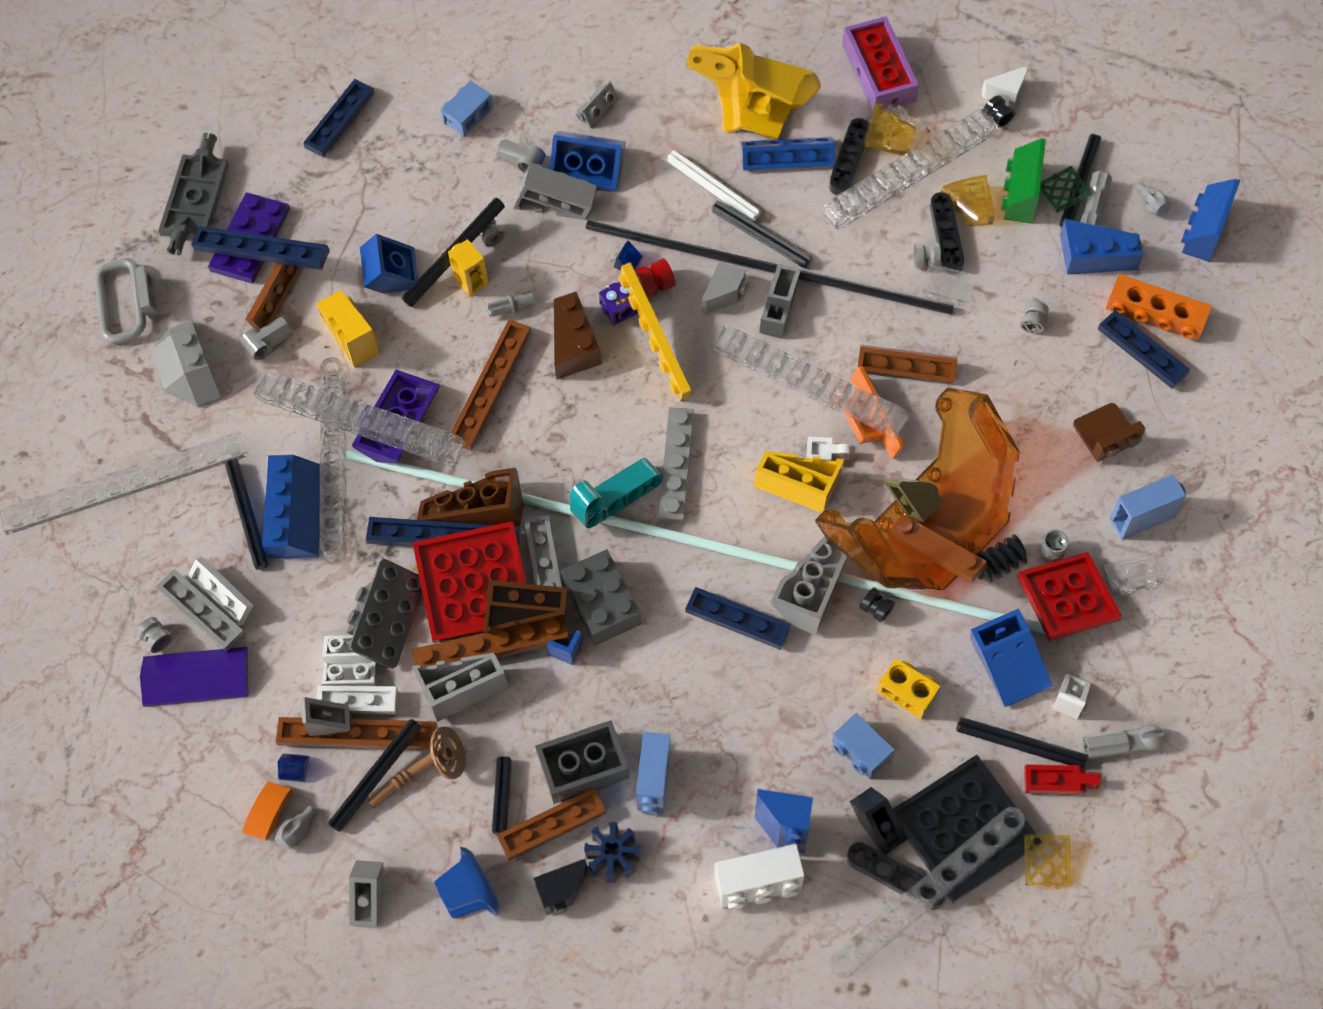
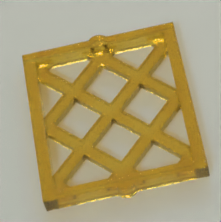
M1025 835L1026 885L1046 887L1071 886L1070 835ZM1034 838H1042L1044 842L1037 847L1032 840ZM1061 838L1062 843L1056 847L1051 842V839ZM1047 844L1054 850L1048 857L1041 851ZM1030 845L1036 850L1031 856ZM1064 845H1065V856L1060 852V850L1063 848ZM1038 853L1045 860L1039 867L1033 862ZM1056 854L1063 860L1058 867L1051 861ZM1030 864L1036 869L1032 875ZM1047 864L1054 869L1049 876L1042 871ZM1064 865L1065 875L1060 871ZM1038 873L1045 879L1043 883L1033 881ZM1058 873L1063 881L1061 883H1053L1051 879Z

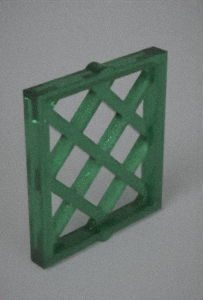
M1072 166L1041 181L1040 190L1057 213L1092 195L1089 188ZM1069 173L1067 178H1060L1061 176ZM1054 181V183H1053L1052 186L1046 185V184H1048V183ZM1058 181L1065 182L1063 187H1057L1056 185ZM1069 182L1076 183L1075 188H1067ZM1045 189H1050V193L1048 194ZM1054 190L1062 191L1060 196H1054ZM1065 191L1073 192L1071 197H1063ZM1076 193H1084L1075 198ZM1052 199L1058 200L1057 204ZM1062 200L1069 201L1060 206Z

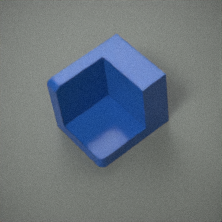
M576 631L575 635L568 633L570 640L568 643L559 644L549 640L547 644L549 656L573 665L583 645L582 632Z

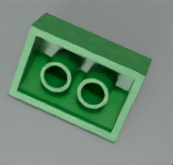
M1041 138L1014 149L1013 157L1008 158L1006 172H1010V175L1005 177L1003 191H1007V196H1003L1001 210H1005L1004 220L1032 224L1040 194L1046 139Z

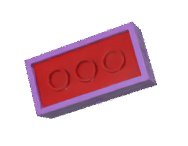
M887 16L844 27L843 47L873 113L915 103L917 101L919 84Z

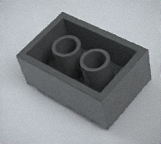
M608 549L561 569L563 584L565 588H568V594L594 645H598L641 625V613Z
M612 720L535 746L553 804L576 797L592 788L597 790L630 778L629 767Z

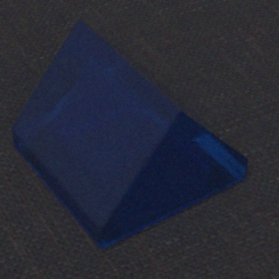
M626 241L615 260L614 268L621 270L622 265L631 263L635 270L643 256L630 241Z
M283 753L277 761L278 779L305 782L310 757L308 755Z

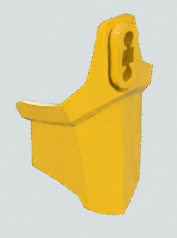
M742 43L735 44L729 48L692 46L686 62V66L689 69L700 73L716 83L722 104V128L725 133H733L740 129H745L778 140L784 122L791 110L798 109L806 104L821 87L820 80L814 71L754 55L751 47Z

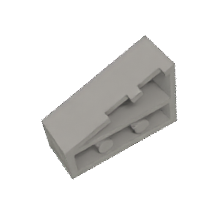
M530 163L519 186L513 209L521 210V206L535 208L534 211L537 213H542L543 210L556 211V216L585 220L591 209L597 185L591 184L586 180L573 178L563 172L547 169L539 164Z

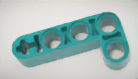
M642 458L595 488L586 480L577 483L570 492V510L586 528H593L655 489L662 482L663 475L648 459Z

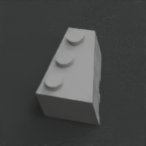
M494 653L463 657L461 661L450 663L439 661L436 662L437 665L425 667L420 665L412 666L417 681L437 722L509 688L505 673Z

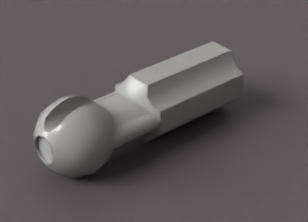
M1148 724L1141 728L1085 735L1082 738L1083 750L1088 760L1142 750L1154 751L1163 745L1165 736L1161 728Z

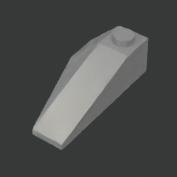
M829 531L812 548L811 552L802 561L800 560L788 575H785L780 580L771 604L791 626L814 635L817 634L854 539Z

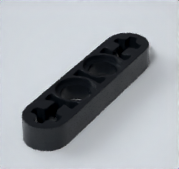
M863 118L853 119L848 126L830 177L829 189L834 195L842 196L850 190L869 135L870 125ZM862 128L859 137L855 136L856 130ZM855 144L859 149L850 151L847 149V146ZM848 162L852 165V168L843 169L840 164ZM840 176L844 177L843 184H841V186H837L840 180Z
M938 192L931 198L930 212L936 241L940 245L941 265L944 272L949 275H956L963 269L964 254L951 197L947 193ZM937 202H941L944 205L943 212H940V204ZM940 220H948L951 226L942 227L938 222ZM951 239L955 242V245L947 247L943 244V241ZM951 255H953L954 263L957 264L956 266H953L950 262Z
M856 842L849 847L846 856L847 862L855 870L927 909L936 910L944 903L946 894L944 888L939 883L865 843ZM863 851V857L871 861L872 856L876 857L871 869L867 868L868 861L860 859L859 862L855 861L853 852ZM887 863L891 867V873L887 876L879 875L876 871L877 864ZM904 876H911L914 878L916 886L910 890L904 889L900 884V879ZM920 884H925L923 890L931 893L933 890L938 892L936 897L940 900L928 901L929 895L921 891L920 896L916 895Z

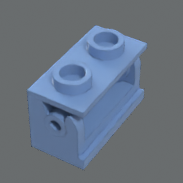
M470 80L458 90L457 94L450 101L443 105L441 109L443 123H447L464 137L493 109L491 93Z
M857 713L833 734L832 743L836 752L843 757L846 755L853 762V768L860 775L865 774L869 779L872 778L873 773H876L893 757L895 749Z

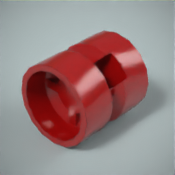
M665 258L652 262L650 268L643 266L634 270L647 298L656 295L658 289L666 291L676 286L673 271Z

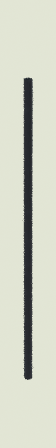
M588 220L586 223V229L771 273H775L778 264L595 221ZM801 270L799 277L801 280L952 315L954 305Z

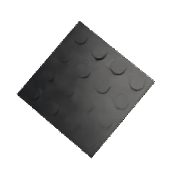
M978 755L973 756L892 809L906 839L936 881L944 888L946 895L952 903H955L1042 844V840Z

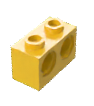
M468 239L456 244L448 251L453 278L469 296L489 284L485 260Z
M895 658L879 681L877 692L921 720L938 696L941 686L938 685L933 677L917 672L909 662L904 660L901 662ZM894 676H900L905 680V682L896 683L893 681L892 678ZM922 690L927 694V697L920 698L915 694V691Z

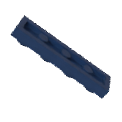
M354 79L303 142L304 148L324 157L373 96V87Z
M1116 310L1099 324L1098 330L1171 389L1176 387L1189 374L1190 369Z
M695 587L685 608V613L779 650L782 649L791 628L790 623L698 587Z

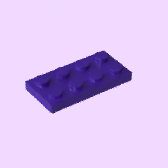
M246 192L227 230L276 237L290 210L289 204ZM214 254L208 268L210 272L253 284L264 261Z

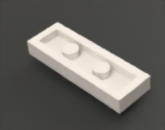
M203 557L196 559L186 579L238 626L244 625L253 604Z
M318 686L317 699L349 705V714L396 715L398 690L396 686Z

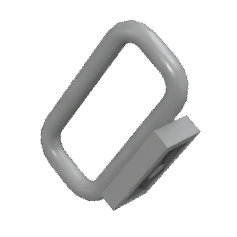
M128 258L106 263L97 270L94 284L100 330L103 339L109 343L116 344L140 336L146 327V315L150 319L159 317L153 276L144 266L138 267L135 261ZM129 268L137 324L131 330L112 334L104 277L109 272Z

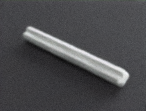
M673 150L668 155L669 163L742 215L754 222L760 217L761 211L678 151Z

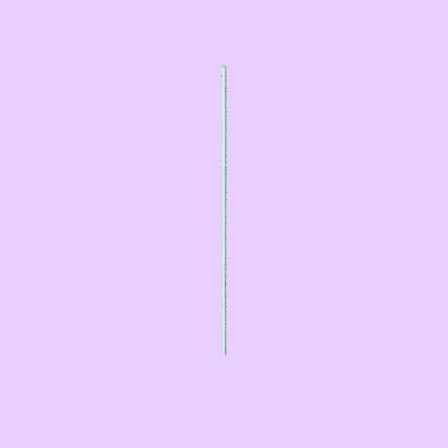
M348 450L346 453V459L460 488L464 487L463 483L470 481L469 479L400 462H375L366 455L352 450ZM522 493L523 504L575 516L571 512L569 504ZM613 515L601 522L791 571L798 563L797 561ZM841 573L838 580L839 583L866 590H871L875 587L882 594L990 621L1005 615V613ZM1024 618L1030 631L1045 634L1039 622Z

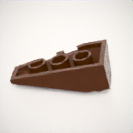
M516 467L491 471L485 474L484 479L472 483L470 480L463 483L464 487L453 492L446 490L420 501L417 520L497 525L513 521L514 526L521 525L524 504L518 471Z

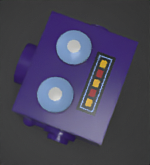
M620 282L612 283L606 289L599 292V303L602 311L607 315L613 326L639 314L637 309H632L628 299L630 294L627 288H622Z

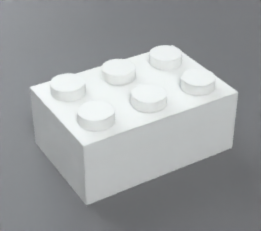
M793 844L715 862L714 878L722 909L728 907L729 910H737L745 906L744 903L755 901L756 904H763L771 901V897L782 895L783 898L797 895L798 891L802 890L804 872L797 846Z

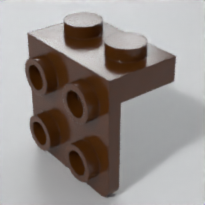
M1109 403L1075 419L1073 422V427L1097 462L1105 458H1111L1122 450L1138 445L1142 441L1141 438L1146 429L1141 421L1130 425L1115 403Z

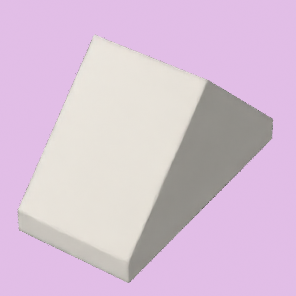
M1026 66L984 80L981 94L983 98L990 100L994 96L1001 95L1005 99L1006 105L1014 108L1024 85L1027 73Z
M1066 673L1052 710L1078 719L1085 705L1091 683Z

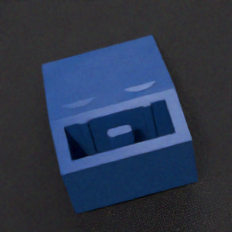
M1019 608L971 629L970 639L1004 707L1053 687L1031 631Z

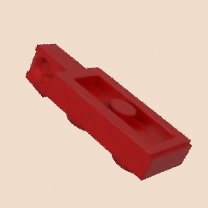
M1026 764L1024 766L1025 794L1079 795L1086 793V789H1099L1101 785L1100 773H1085V768H1079V765Z

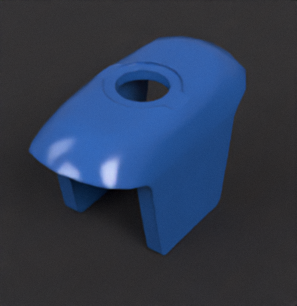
M460 846V861L434 881L435 887L450 917L455 919L481 909H486L497 917L499 912L497 897L487 878H485L473 852L466 847Z

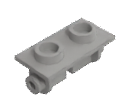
M611 81L603 84V86L599 85L589 98L590 102L586 101L579 107L575 115L580 121L585 119L589 128H592L619 99Z

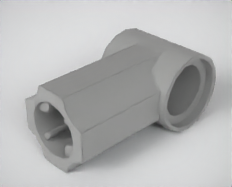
M507 139L501 140L496 153L498 159L518 166L519 170L524 174L530 163L541 165L546 158L545 152L536 145L525 147Z
M279 317L260 330L254 328L245 332L241 337V343L253 359L259 361L271 353L272 347L289 338L293 333L284 318Z

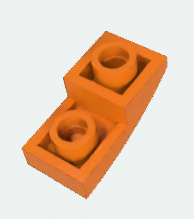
M267 781L248 814L242 829L243 834L267 841L280 823V812L292 797L291 788Z

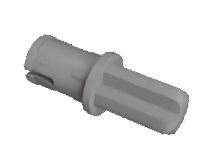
M531 291L512 297L507 295L505 299L488 303L487 311L490 317L508 312L514 314L516 310L535 306V299Z

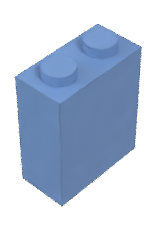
M1171 475L1120 496L1110 520L1121 539L1175 518L1186 497L1185 488L1181 482L1177 481L1174 475Z
M643 732L636 802L637 810L642 811L646 815H657L658 812L664 813L671 754L670 734Z

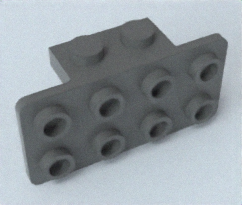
M387 559L379 562L373 581L358 590L355 598L358 603L356 608L351 611L347 623L350 624L347 633L353 635L349 645V649L352 652L389 669L397 667L422 595L419 574Z

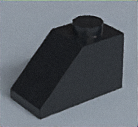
M868 788L849 801L860 824L883 854L886 855L907 840L888 799L874 788Z
M585 858L533 878L546 915L551 913L553 916L562 914L568 910L567 907L572 906L588 872Z

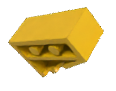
M340 290L316 303L320 317L354 368L379 355L377 345L380 342L364 316L356 310L355 303L350 296L346 297Z
M765 451L756 468L753 487L823 514L840 480L845 459L837 458L836 461L821 460L819 456H813L812 459L797 457V454Z

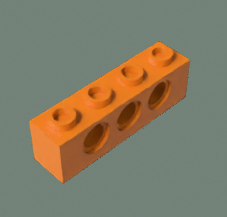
M1118 274L1106 309L1112 312L1116 310L1121 315L1131 317L1138 322L1148 323L1161 330L1171 331L1184 338L1198 341L1212 305Z

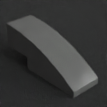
M778 264L767 295L759 333L783 338L801 269Z

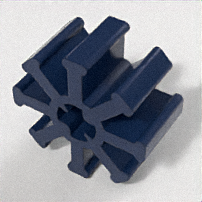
M609 822L610 838L606 839L599 831V827L596 826L591 831L592 841H596L599 845L585 843L584 852L586 859L590 857L596 858L593 862H589L590 872L597 876V873L607 865L608 869L605 872L606 881L615 883V867L619 866L625 873V877L629 878L633 874V865L625 859H632L638 862L640 860V850L638 845L627 847L631 843H635V834L630 828H627V832L617 839V834L619 833L618 823ZM617 849V855L614 856L612 853L608 855L607 850L615 851Z

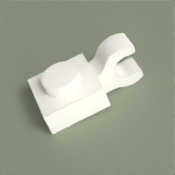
M808 436L806 458L812 459L813 456H819L821 460L832 461V458L849 461L850 445L833 444V438Z

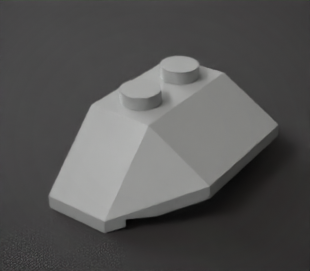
M193 320L169 328L151 350L165 391L184 401L190 402L196 407L220 400V393Z

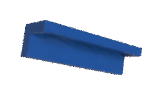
M832 137L741 141L743 170L835 166V142Z

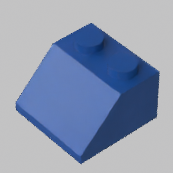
M375 234L359 247L365 288L383 294L409 290L418 280L413 246Z

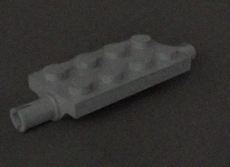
M203 133L199 149L192 155L182 154L158 230L161 236L171 237L167 252L175 255L176 250L177 256L182 254L185 240H193L199 226H211L229 167L226 159H218L214 156L213 150L217 137L212 133H209L208 138V133Z

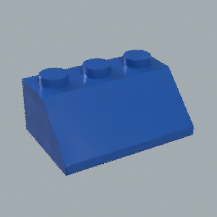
M558 131L553 135L550 170L563 172L579 180H586L591 184L597 185L596 188L617 191L624 162L626 141Z
M1232 179L1209 184L1204 194L1199 192L1194 205L1198 207L1197 212L1192 211L1187 223L1192 225L1191 229H1185L1181 239V243L1185 244L1182 253L1207 262L1210 261L1222 233L1240 180Z
M764 789L757 790L755 819L777 848L796 844L798 853L805 852L813 797Z

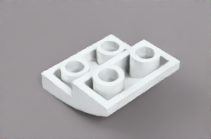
M353 635L324 637L322 686L376 685L377 663L349 649Z

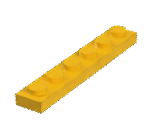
M631 263L622 265L620 275L618 276L622 288H627L630 294L628 297L632 309H637L640 318H638L642 330H647L650 336L648 341L654 353L657 352L660 360L658 362L663 374H668L671 392L673 395H678L680 401L687 399L690 396L691 389Z

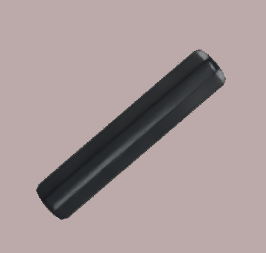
M499 756L496 764L492 833L495 835L507 830L512 765L511 758L508 756Z

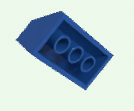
M268 455L262 544L268 559L319 557L323 465L296 455Z

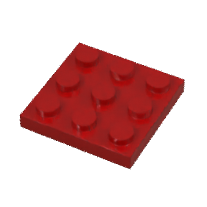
M1089 552L1018 572L1017 578L1048 641L1120 621L1122 617Z

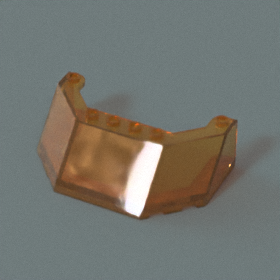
M947 387L938 396L935 403L936 412L942 421L937 458L915 479L933 483L938 488V494L943 502L924 522L914 521L977 556L1009 523L1011 512H1007L1009 497H1013L1016 477H1013L1014 464L1019 461L1020 451L988 394ZM896 500L875 521L860 517L853 523L846 522L840 512L835 509H826L814 520L830 543L886 588L945 590L957 578V575L888 536V530L903 514L906 516Z

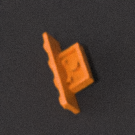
M863 366L857 367L850 379L857 396L843 398L839 405L860 444L881 440L890 458H897L904 447L902 436L897 432L891 416L887 413L880 395L877 394L871 383L870 376L866 373Z

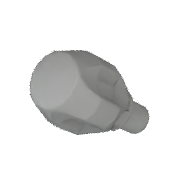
M1142 182L1136 184L1135 189L1141 194L1144 207L1150 213L1161 216L1169 210V200L1160 190L1146 187Z
M308 806L302 814L286 820L279 827L275 836L277 844L285 850L296 847L304 839L310 824L309 821L317 813L316 810Z

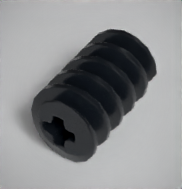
M1013 534L1012 538L1007 537L1003 540V543L998 542L994 547H988L986 552L981 551L977 554L978 557L987 561V567L977 578L979 580L985 579L988 583H992L991 574H994L999 579L1002 577L1001 569L1006 574H1009V565L1014 569L1019 568L1017 560L1024 565L1028 563L1026 550L1018 536Z

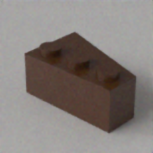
M577 292L554 298V366L556 379L602 365L600 347Z
M489 580L483 632H491L566 615L568 588Z

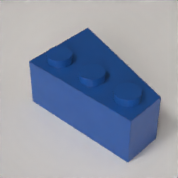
M1064 219L1060 239L1067 274L1138 270L1143 257L1139 234Z

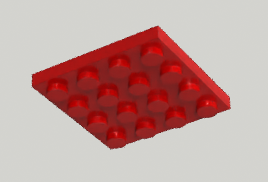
M513 521L412 542L433 643L478 634L484 631L489 580L526 584Z

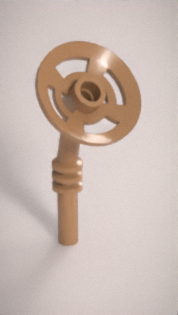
M446 726L437 728L431 737V753L407 769H401L400 774H395L396 777L392 776L391 781L367 800L369 804L375 808L397 789L402 790V785L407 786L406 782H412L411 778L435 764L437 770L445 778L450 780L459 778L464 772L466 757L463 744L456 732ZM446 737L451 741L455 750L445 742ZM456 760V766L452 772L450 769L454 766Z

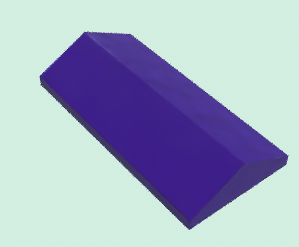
M396 369L355 438L352 447L375 462L398 463L440 389V384Z
M231 648L228 652L223 649L144 656L140 671L143 707L248 697V648Z

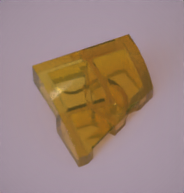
M876 101L864 140V147L908 157L916 127L902 121L896 113H888L882 108V104Z
M987 175L958 180L941 187V192L947 193L951 197L953 208L963 215V220L969 227L993 224L995 210Z

